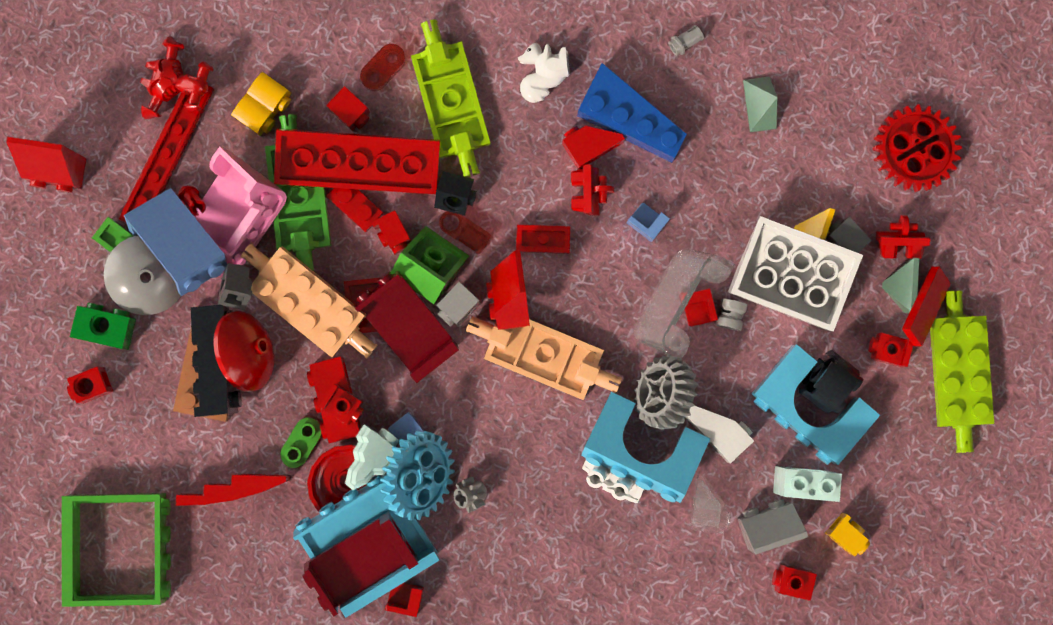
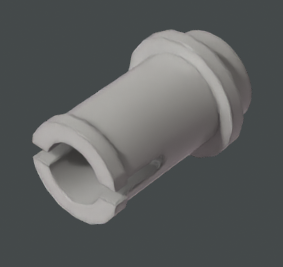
M694 25L681 35L672 36L668 44L674 55H683L686 49L704 40V36L700 28Z

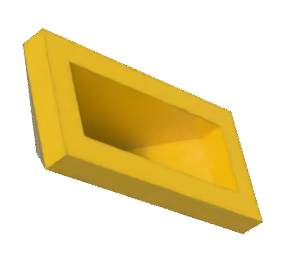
M829 208L795 225L794 229L825 240L835 209Z

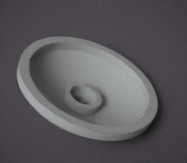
M139 235L123 240L109 254L104 268L105 286L113 301L124 310L139 315H153L167 310L181 297L173 278ZM143 272H148L151 275V279L144 282L141 280L140 275Z

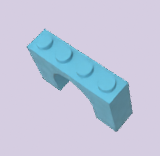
M797 344L792 345L751 393L756 398L753 402L765 412L768 409L776 415L774 420L787 430L788 427H791L797 433L795 438L804 446L812 445L818 451L815 455L828 465L832 462L839 465L878 419L880 414L860 397H854L832 423L823 427H814L804 422L796 412L794 394L800 382L816 365L817 361Z
M611 392L581 456L585 457L586 461L592 465H602L610 469L611 473L617 477H627L635 481L636 485L642 489H652L660 493L661 497L667 501L681 503L710 438L685 427L670 458L658 464L639 462L628 453L623 442V431L636 403Z

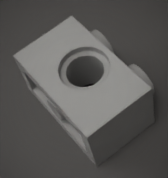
M458 282L436 306L441 310L438 315L450 327L454 323L459 327L481 303L467 288Z

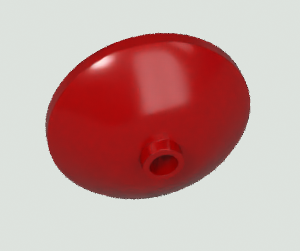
M234 311L224 315L218 322L214 333V352L218 366L224 377L237 389L245 392L259 390L268 383L274 369L275 355L271 338L262 323L247 312Z

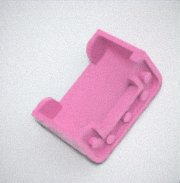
M219 146L210 161V169L218 176L202 199L206 204V210L204 213H201L197 208L196 210L199 215L194 217L223 251L227 264L244 265L246 260L241 258V254L246 252L245 249L251 243L254 247L257 246L283 208L287 196L282 189L228 149Z

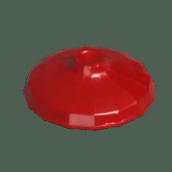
M355 445L335 446L322 453L311 466L307 480L308 493L318 512L329 503L335 505L343 500V495L352 490L345 484L348 468L355 460L353 454ZM365 484V485H363V486L357 488V490L363 488V487L366 486L367 484Z

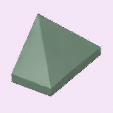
M770 77L743 80L750 132L776 129L778 97Z
M919 258L907 260L882 282L884 291L907 314L910 313L917 298Z

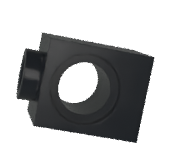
M443 171L436 190L434 208L465 216L468 206L473 207L477 191L473 190L474 179Z

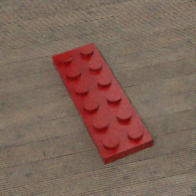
M276 129L274 184L436 194L440 140Z

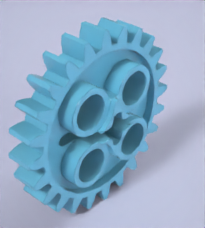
M416 431L415 435L408 433L407 440L400 438V447H392L393 457H386L390 462L389 466L382 467V470L387 472V475L380 479V481L386 483V486L381 489L382 493L387 494L383 501L389 503L388 509L394 511L395 515L408 520H413V518L421 520L422 516L429 517L430 510L436 512V503H444L443 493L449 494V490L446 488L447 484H453V481L449 479V475L455 472V470L450 469V465L455 460L448 458L452 450L446 448L448 442L443 441L441 436L427 431Z

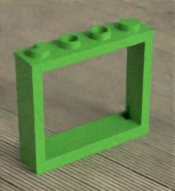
M166 493L62 496V607L161 605L166 602V597H170L171 583L166 581V570H169L171 567V556L169 553L166 554V543H169L171 539L170 526H166V515H170L171 503L170 499H166ZM154 502L155 594L80 595V503Z

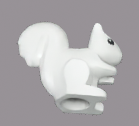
M533 43L523 55L518 57L520 63L534 64L536 68V73L527 75L520 84L521 94L529 102L537 103L543 101L544 97L549 95V88L558 86L566 77L570 76L569 55L566 47H562L559 54H552L549 44H546L542 53L540 45Z

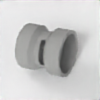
M722 298L720 303L721 314L717 317L718 320H716L715 325L741 331L743 326L742 315L746 313L748 305L739 301Z

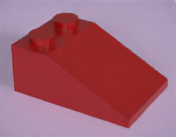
M7 136L6 143L19 175L22 179L30 182L29 186L46 189L47 184L55 185L56 190L72 193L73 188L82 189L87 158L61 144Z

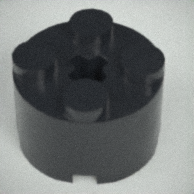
M830 350L825 353L829 357L824 361L819 358L816 365L802 380L805 387L804 389L799 388V393L823 412L830 413L834 411L839 413L847 404L846 398L852 391H856L861 386L864 379L860 376V371L835 351Z

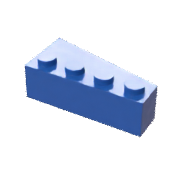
M601 63L577 113L578 117L604 130L623 134L626 141L671 163L687 135L603 63Z

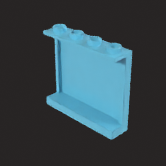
M387 473L382 476H373L363 488L348 491L343 495V500L335 505L333 503L325 505L319 510L320 514L312 519L306 517L295 525L293 539L295 541L299 540L312 559L389 511L417 554L418 565L409 570L404 565L341 604L340 610L345 618L440 561L437 550L418 520L414 518L413 520H408L395 515L394 511L388 509L389 503L383 501L387 494L382 493L381 489L386 486V483L380 481V479L386 476Z

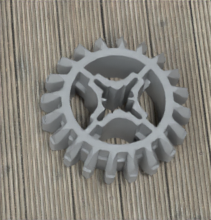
M655 357L653 362H647V369L641 370L642 376L640 379H637L638 387L634 390L637 393L633 400L637 403L635 411L639 413V419L643 420L650 427L661 430L677 428L678 424L684 423L686 416H691L690 408L695 406L693 400L694 397L698 396L695 393V388L699 385L694 381L696 374L692 372V366L676 357Z

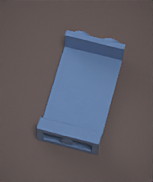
M171 188L124 215L129 231L133 236L139 235L173 278L178 293L181 296L197 290L201 284L211 278L220 276L227 266L225 254Z

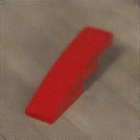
M232 474L231 484L209 483L204 485L203 494H177L176 506L207 505L237 500L290 481V475Z

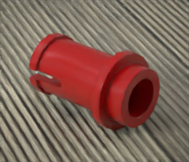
M186 185L180 189L179 199L187 206L192 215H199L196 210L197 208L201 213H204L206 204L199 197L198 189L194 186Z

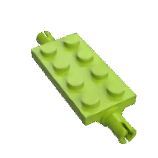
M436 19L430 20L432 31L429 29L428 22L425 21L421 23V28L423 29L427 46L423 52L411 55L433 138L440 140L439 159L458 155L463 176L471 177L468 166H471L473 176L480 174V170L478 169L473 151L477 148L491 145L464 47L462 42L454 44L443 42Z
M962 290L955 292L947 291L945 296L947 316L935 318L930 328L937 427L952 426L955 429L956 453L974 452L972 428L975 425L994 424L986 316L966 317V314H963Z

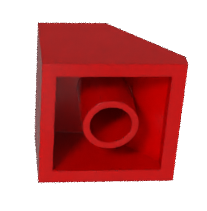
M515 250L490 271L491 282L486 283L488 299L493 298L494 303L489 304L490 319H496L497 330L530 326L520 250Z

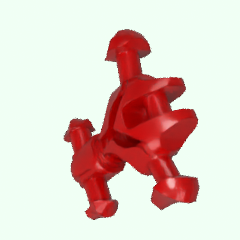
M168 36L162 43L167 48L166 59L162 58L147 62L145 67L153 71L151 80L145 78L140 80V83L153 96L148 107L141 106V114L144 119L149 120L161 117L162 115L157 112L162 102L170 101L180 92L184 95H190L188 103H185L186 109L189 112L201 110V107L198 106L200 99L208 91L207 78L209 72L214 71L213 67L203 61L198 65L199 70L196 77L190 74L184 76L181 62L177 60L178 50H183L184 45L178 43L171 36Z

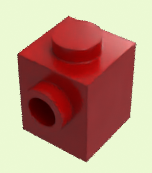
M780 564V569H775L773 573L772 585H775V591L780 594L811 601L817 574L809 570Z

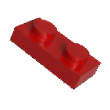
M333 188L326 196L365 233L372 227L371 222L384 214L358 189Z
M517 225L516 250H520L521 253L570 254V226Z

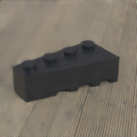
M227 306L191 307L192 344L194 346L197 345V351H194L192 356V366L195 372L198 373V378L193 383V394L199 400V407H194V417L238 413V408L242 406L240 391H236V387L230 384L224 377L214 352L216 326L224 315L233 312Z

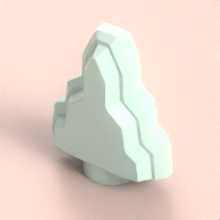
M364 424L356 435L358 443L353 450L355 460L348 468L345 484L352 490L367 484L374 475H384L386 473L382 470V467L389 466L390 462L386 457H393L392 447H396L399 440L384 428H381L377 433Z

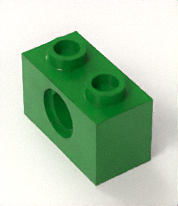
M87 302L86 307L77 306L70 333L71 338L129 350L136 323L135 318L129 317L130 312L114 308L113 313L103 311L104 306ZM106 318L109 321V328L106 332H101L99 324Z

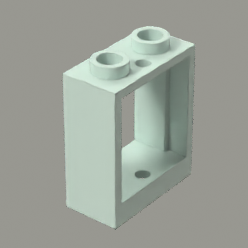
M775 466L773 493L783 497L840 502L842 474L825 470Z

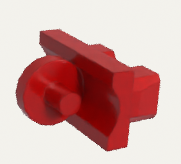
M591 164L583 165V169L571 172L572 186H583L584 196H572L571 209L590 216H600L599 203H607V194L614 193L615 187L607 185V176H599V168L592 167Z
M901 215L898 223H890V231H876V240L879 242L880 255L883 258H897L898 246H906L905 256L907 258L922 259L924 247L930 246V237H926L924 232H909L917 231L918 223H909L907 215Z

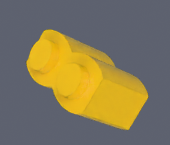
M261 72L231 115L261 136L263 132L267 134L274 127L276 121L273 118L279 110L284 112L289 106L291 92L267 74Z

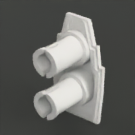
M585 460L582 469L588 473L589 476H587L586 480L591 487L599 488L603 486V490L612 493L615 499H626L638 504L644 489L637 486L635 481L627 477H617L611 473L610 469L602 465H592Z

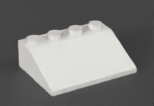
M760 216L738 264L728 293L834 332L863 255Z

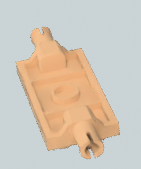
M252 243L245 249L246 252L241 254V258L259 270V275L252 283V293L329 356L334 357L340 348L348 343L363 354L366 359L376 349L378 345L359 331L360 328L358 326L367 314L362 310L357 312L355 304L283 246L270 259L254 247Z
M473 315L469 321L479 326V328L468 324L466 332L488 340L487 343H490L484 357L485 360L581 400H584L589 386H593V384L610 390L615 394L619 388L609 383V381L620 384L622 377L601 370L598 365L604 352L600 348L530 319V326L497 330V323L493 325Z

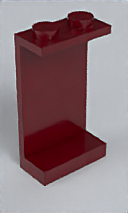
M389 271L377 281L379 286L374 290L370 291L368 288L356 297L358 302L355 304V309L357 312L362 310L367 314L365 316L366 319L408 368L410 376L417 384L459 351V347L398 271L393 275Z
M388 511L304 563V574L302 577L310 589L314 587L319 594L317 599L324 611L329 609L334 617L338 614L339 605L404 565L410 570L418 565V558Z

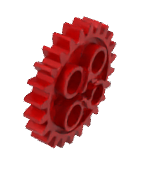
M917 104L912 112L910 107L906 106L903 108V114L896 110L893 112L894 118L888 116L884 119L887 126L880 125L878 127V130L883 135L880 134L874 137V140L880 143V145L872 148L873 151L880 152V155L874 161H882L883 163L878 171H888L885 180L891 177L895 178L893 186L896 187L903 182L904 191L908 190L911 185H913L915 192L920 191L922 185L928 191L932 189V183L938 187L942 184L941 179L946 181L950 178L947 171L953 172L957 169L952 162L961 160V157L955 154V152L962 149V146L955 145V141L961 138V136L952 135V131L957 126L948 127L946 124L950 117L948 116L941 120L939 118L941 110L931 114V106H927L922 112L920 104ZM918 124L926 128V136H922L917 132ZM937 136L938 139L901 161L897 160L899 155L907 152L915 145H919L927 139ZM895 137L903 140V149L896 148L894 145ZM931 147H935L940 151V159H935L931 156ZM908 160H912L917 164L918 170L916 173L908 169Z

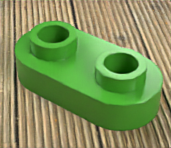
M303 418L296 424L281 449V460L286 466L297 468L306 463L322 436L318 420ZM306 426L312 428L311 436L304 434L303 430ZM292 449L298 451V458L295 460L289 455Z

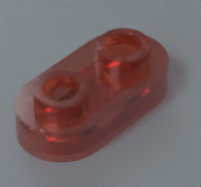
M393 43L384 45L362 68L360 80L366 89L370 91L383 89L402 69L406 57L399 45ZM392 54L397 56V60L394 63L387 61L388 57ZM372 74L379 75V80L377 82H371L369 80Z

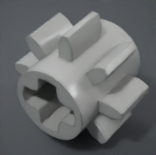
M469 477L456 484L457 489L454 491V501L458 507L466 508L467 512L470 513L485 506L483 500L487 497V490L482 482H474V478Z

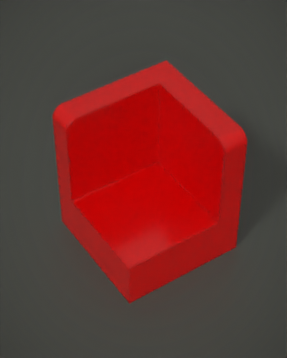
M710 288L681 296L690 327L718 320Z
M408 583L400 584L390 591L385 610L417 617L424 587Z

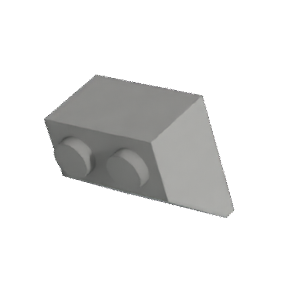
M779 499L768 503L769 508L759 511L758 507L742 512L743 517L737 519L749 551L756 555L808 537L793 503L784 502V499Z

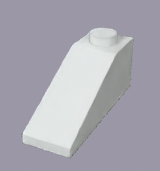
M697 406L691 407V416L685 417L700 434L710 438V445L727 463H732L754 442L750 437L752 431L742 421L738 424L732 419Z

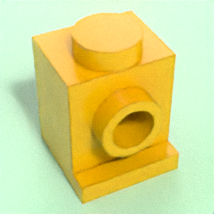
M841 513L825 534L850 555H861L870 545L868 539L863 535L865 530L853 520L849 523L848 521L851 517L848 514Z

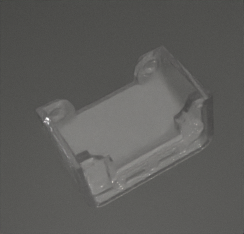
M689 248L678 250L672 257L634 325L633 335L640 344L662 356L672 357L678 362L682 361L690 342L687 333L675 325L697 286H703L706 282L716 284L725 281L735 264L723 257Z

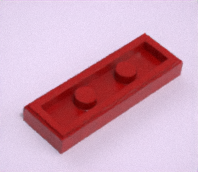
M931 266L903 325L902 330L913 346H923L951 285L940 266Z

